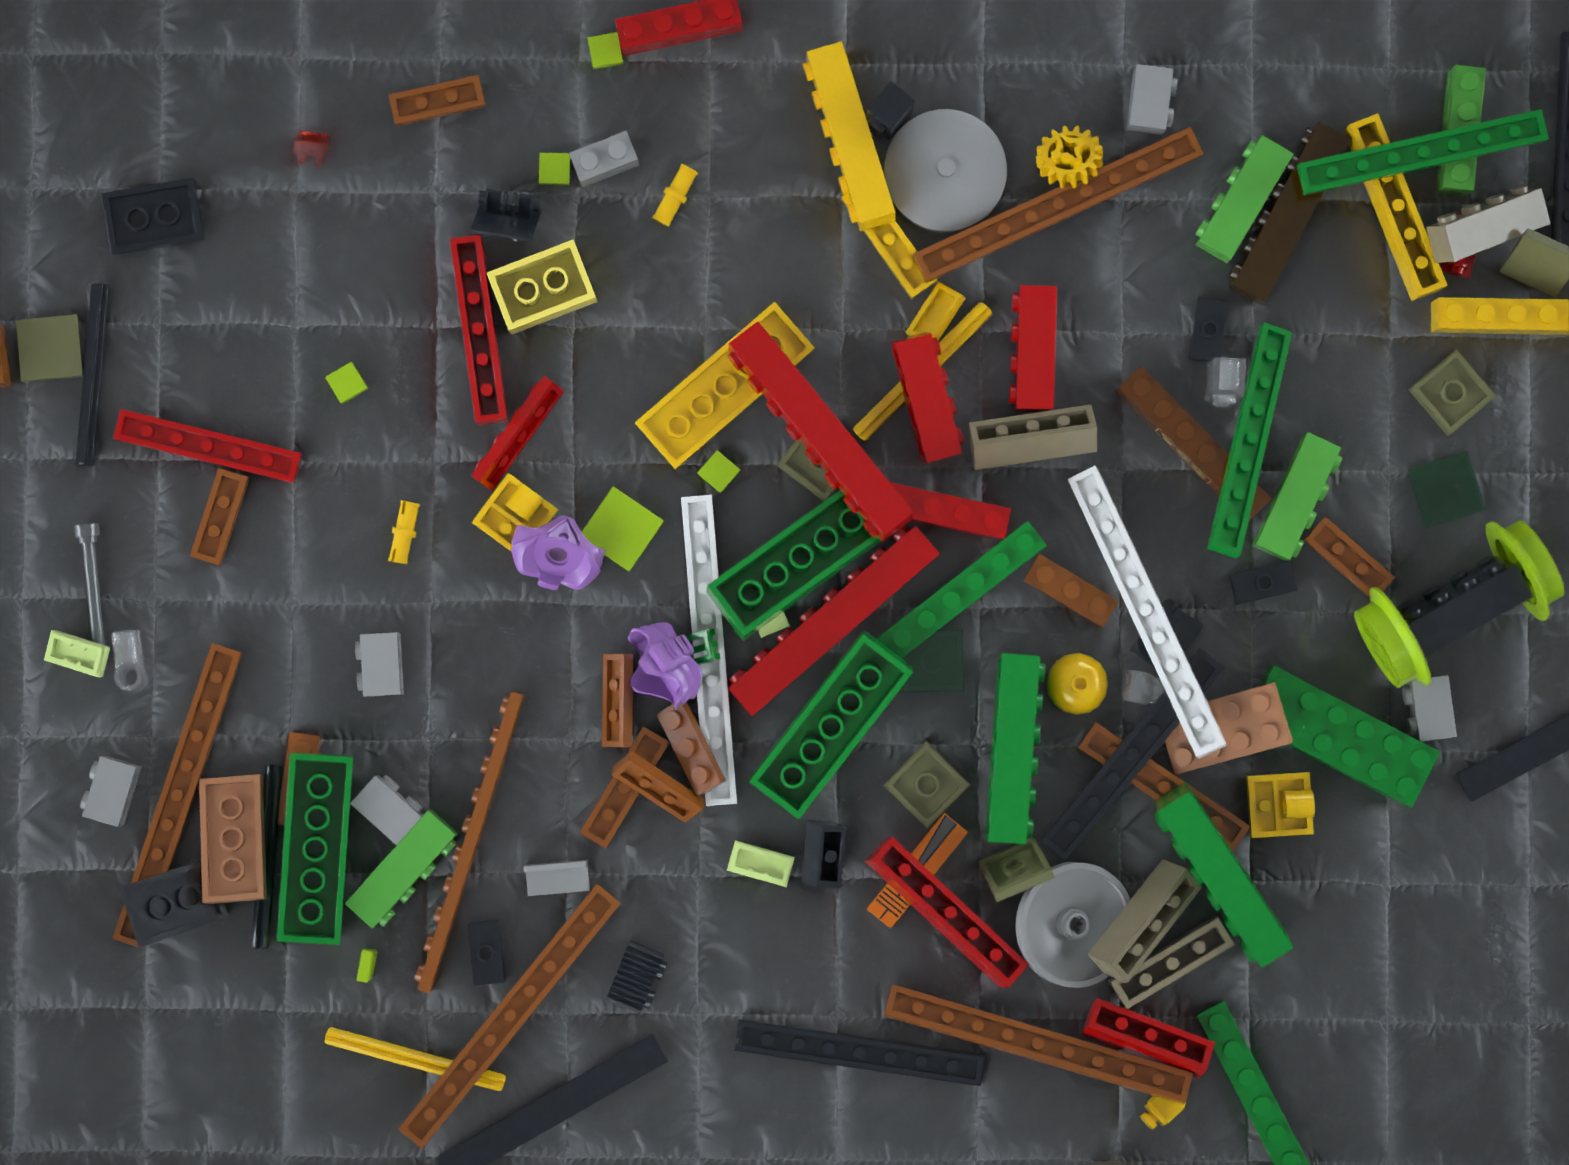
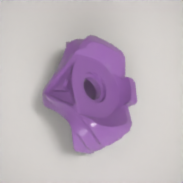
M564 515L536 528L518 525L514 532L511 547L517 570L522 575L537 577V584L551 590H558L560 584L576 590L583 589L600 574V568L603 565V558L606 552L604 549L594 546L583 535L574 519Z
M667 622L633 628L628 636V641L636 648L640 656L638 668L630 680L633 690L637 693L666 699L674 704V709H677L679 705H684L688 699H694L700 687L702 670L691 658L694 649L686 636L683 634L676 636L672 625Z

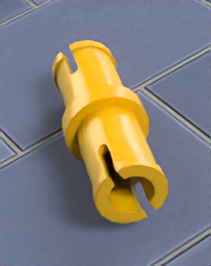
M684 164L680 165V169L670 187H665L663 191L665 196L656 213L652 216L654 220L667 227L670 226L681 203L685 204L687 200L685 196L698 175L697 171Z
M401 500L396 527H392L391 533H394L388 561L408 564L407 560L412 537L415 538L417 533L414 531L420 504Z

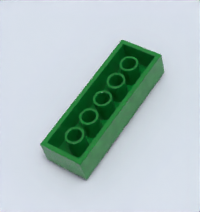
M841 490L707 585L706 593L742 641L746 640L882 541L878 536L872 537L863 525L865 519L859 512L854 514L844 502L846 496Z
M863 630L754 770L749 782L797 819H800L912 675L913 667Z
M998 654L984 838L988 842L1026 844L1027 838H1032L1033 819L1028 818L1029 806H1035L1036 788L1031 787V775H1037L1038 757L1033 756L1034 744H1039L1040 725H1035L1036 713L1042 712L1043 694H1037L1038 682H1044L1045 663H1040V656Z
M1276 666L1267 667L1258 687L1275 682L1293 743L1287 744L1288 746L1403 806L1413 807L1440 751Z
M290 752L277 942L340 945L353 755Z
M1185 781L1154 801L1157 810L1153 813L1156 816L1157 823L1164 833L1168 831L1172 833V845L1182 860L1186 857L1190 860L1188 866L1199 885L1205 883L1208 887L1205 891L1215 910L1223 909L1225 912L1222 915L1225 920L1224 923L1234 937L1237 935L1241 936L1242 939L1239 942L1249 961L1253 963L1257 960L1261 968L1293 949L1294 947L1287 932L1187 782Z

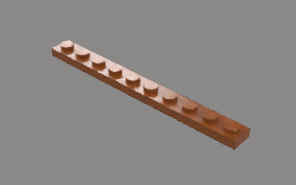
M1188 127L1097 169L1098 175L1096 177L1088 175L1087 184L1080 180L1077 181L1076 188H1073L1071 182L1066 183L1063 188H1055L914 253L913 258L925 283L931 282L1202 157L1204 153L1191 127Z
M211 643L131 884L170 871L199 786V779L202 777L243 655L242 652ZM124 904L112 939L139 947Z
M511 691L510 697L504 696L499 713L504 714L501 725H495L490 738V743L494 744L491 756L485 755L480 772L484 773L485 776L482 785L476 784L471 802L476 803L473 814H467L464 820L462 832L466 833L463 845L457 844L452 862H456L457 865L454 874L448 873L443 887V891L447 892L445 903L438 904L433 921L438 922L435 934L429 933L424 947V951L429 952L425 964H419L416 972L415 981L419 982L417 988L419 991L430 993L433 990L526 696L524 694Z
M598 884L595 885L398 1128L399 1131L421 1149L424 1148L621 903Z
M892 984L883 1015L1183 1105L1186 1103L1193 1075L1192 1072Z

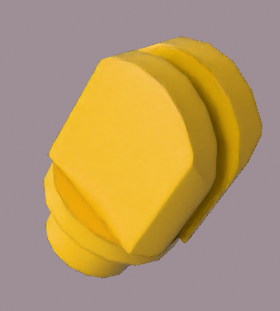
M1152 1096L1145 1104L1148 1113L1144 1112L1140 1115V1118L1153 1130L1157 1127L1156 1122L1162 1126L1169 1124L1182 1112L1186 1103L1183 1105Z

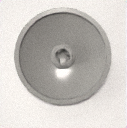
M939 109L914 117L896 133L886 153L884 177L892 203L905 219L928 231L953 233L975 226L993 211L1005 188L1007 162L999 139L983 121L962 111Z
M1067 862L1051 867L1055 878L1027 889L1022 896L1016 916L1018 946L1031 969L1045 980L1071 988L1091 986L1103 981L1110 975L1103 973L1089 957L1088 953L1131 899L1122 883L1113 874L1099 866L1083 862Z

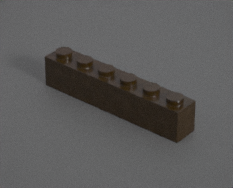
M1318 122L1313 129L1307 127L1299 142L1304 145L1299 156L1294 154L1285 168L1289 172L1287 179L1284 183L1278 182L1271 195V198L1275 199L1271 209L1265 208L1257 222V225L1261 226L1257 236L1251 235L1242 250L1247 253L1242 264L1236 262L1228 277L1232 280L1229 289L1261 306L1267 301L1324 192L1303 195L1297 165L1307 161L1343 154L1351 138L1321 122Z

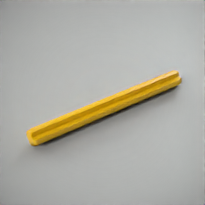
M978 303L939 342L941 355L937 357L940 367L992 316L993 313L986 304ZM900 382L853 428L854 433L861 440L866 441L905 403Z
M333 1027L328 1028L325 1036V1043L328 1045L437 1075H442L454 1061ZM486 1070L475 1085L495 1091H502L506 1076Z

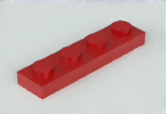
M543 376L532 387L530 395L523 405L514 412L512 420L504 431L495 438L494 444L486 456L479 460L471 476L493 491L563 395L564 391L554 382Z

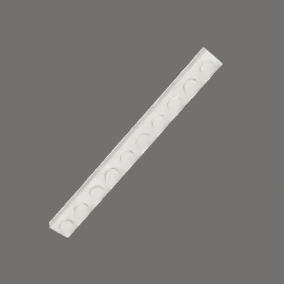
M1093 466L1069 478L1068 481L1196 757L1201 758L1226 746V741L1098 468Z
M712 495L681 497L692 634L706 629H715L716 635L712 637L713 641L718 643L715 651L720 653L721 658L699 665L702 670V679L697 692L699 726L726 779L724 783L705 794L706 806L737 804L722 613L706 593L707 585L719 577ZM704 638L693 641V647L705 644ZM707 651L694 654V658L707 655Z

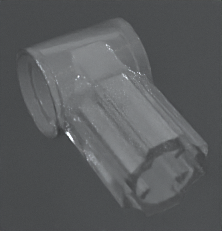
M125 630L112 633L116 666L114 673L115 684L120 689L128 692H140L146 688L149 679L144 667L140 630ZM135 670L138 675L137 681L133 685L128 686L125 676L129 671Z
M1127 669L1121 700L1143 705L1153 704L1165 688L1161 679L1154 677V674Z

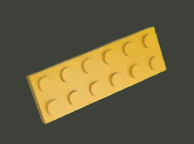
M775 302L635 422L637 427L675 470L763 395L762 392L757 394L747 382L749 376L742 368L737 370L728 358L730 354L728 352L729 342L759 321L794 366L815 350V347Z

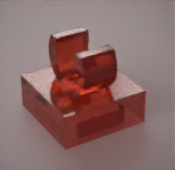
M299 131L293 146V153L299 154V164L304 165L307 158L306 155H312L316 159V167H320L330 147V135Z

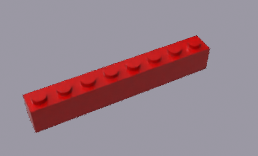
M759 321L729 342L728 352L730 354L728 358L737 370L742 368L749 376L747 382L757 394L762 392L767 398L768 402L766 405L776 418L781 416L788 424L785 428L789 435L796 442L801 440L807 448L805 450L807 457L814 465L820 464L827 472L824 476L828 483L835 490L838 487L846 496L844 502L854 514L857 512L861 514L865 519L863 525L872 537L878 536L882 541H885L912 520L913 510Z
M905 526L893 537L896 542L888 550L883 546L869 558L873 562L864 571L860 566L846 577L849 582L848 585L841 591L837 587L832 589L822 598L826 604L818 611L814 607L809 609L799 618L802 624L793 631L790 627L787 628L776 638L779 644L774 649L769 651L767 648H764L752 659L756 664L746 672L744 668H741L729 679L732 685L728 689L751 716H754L940 554L917 526L911 530Z

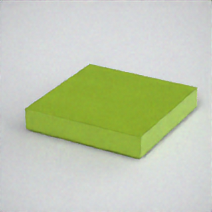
M613 486L582 533L594 546L604 549L606 551L605 556L630 572L664 523V520Z

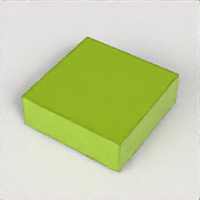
M617 32L587 38L593 70L624 64Z
M540 153L539 185L570 186L571 158L569 153Z
M352 361L325 377L341 404L346 403L368 389Z
M717 450L697 474L721 494L741 470Z
M365 948L362 950L356 981L368 983L373 979L378 953L376 949Z

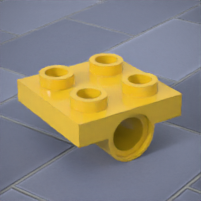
M508 473L472 523L512 552V539L518 525L530 528L543 526L550 523L558 509Z
M1310 772L1246 776L1249 825L1251 826L1249 828L1250 838L1314 834L1313 817L1315 814V802L1310 785Z

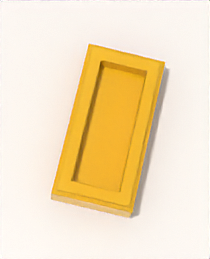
M938 281L905 333L907 336H913L927 332L931 333L932 337H936L939 341L966 298Z

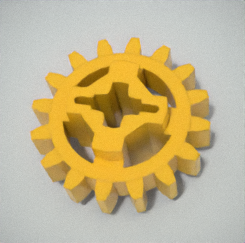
M1063 126L1061 133L1054 129L1051 130L1052 138L1042 137V146H1037L1036 163L1037 168H1040L1041 177L1048 176L1049 184H1053L1057 180L1060 183V188H1063L1066 182H1071V186L1076 188L1077 181L1081 180L1084 184H1087L1088 175L1093 177L1098 175L1097 168H1102L1103 149L1099 145V138L1097 136L1091 138V131L1089 129L1080 133L1079 126H1075L1073 131H1068L1067 126Z

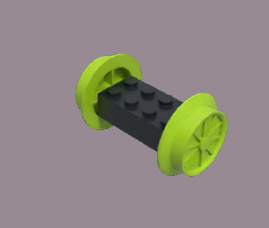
M1518 520L1505 528L1493 521L1487 523L1485 528L1486 536L1493 555L1476 563L1477 567L1468 572L1461 571L1449 578V583L1441 587L1434 586L1422 593L1423 597L1415 602L1407 601L1395 607L1379 588H1370V603L1356 610L1354 618L1369 652L1381 671L1395 687L1399 688L1414 679L1425 687L1431 685V674L1425 660L1426 656L1521 603L1538 620L1546 621L1549 619V604L1564 596V585L1548 550L1537 534L1525 522Z

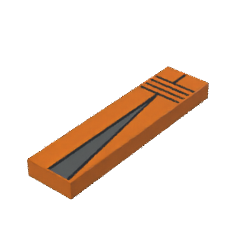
M943 812L910 854L934 875L968 831ZM886 883L866 909L891 929L909 907L910 903Z

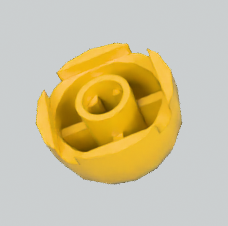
M1081 653L1065 655L1057 660L1048 671L1046 679L1047 694L1054 705L1063 712L1075 715L1089 713L1099 707L1106 697L1108 689L1107 673L1101 663L1090 655Z

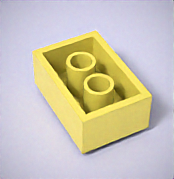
M574 240L487 272L511 335L598 302Z

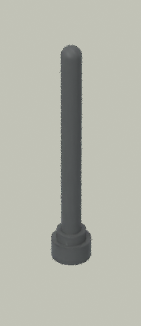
M99 523L74 525L75 538L79 539V544H82L92 642L105 645L95 542H98L97 536H100Z

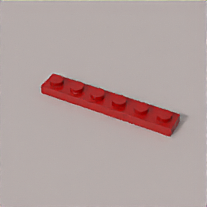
M120 409L113 439L294 484L302 453L123 409Z

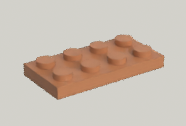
M1275 682L1207 701L1226 741V746L1201 758H1197L1181 723L1177 725L1165 740L1175 775L1293 743Z
M255 774L199 779L202 903L215 904L267 899L263 776Z

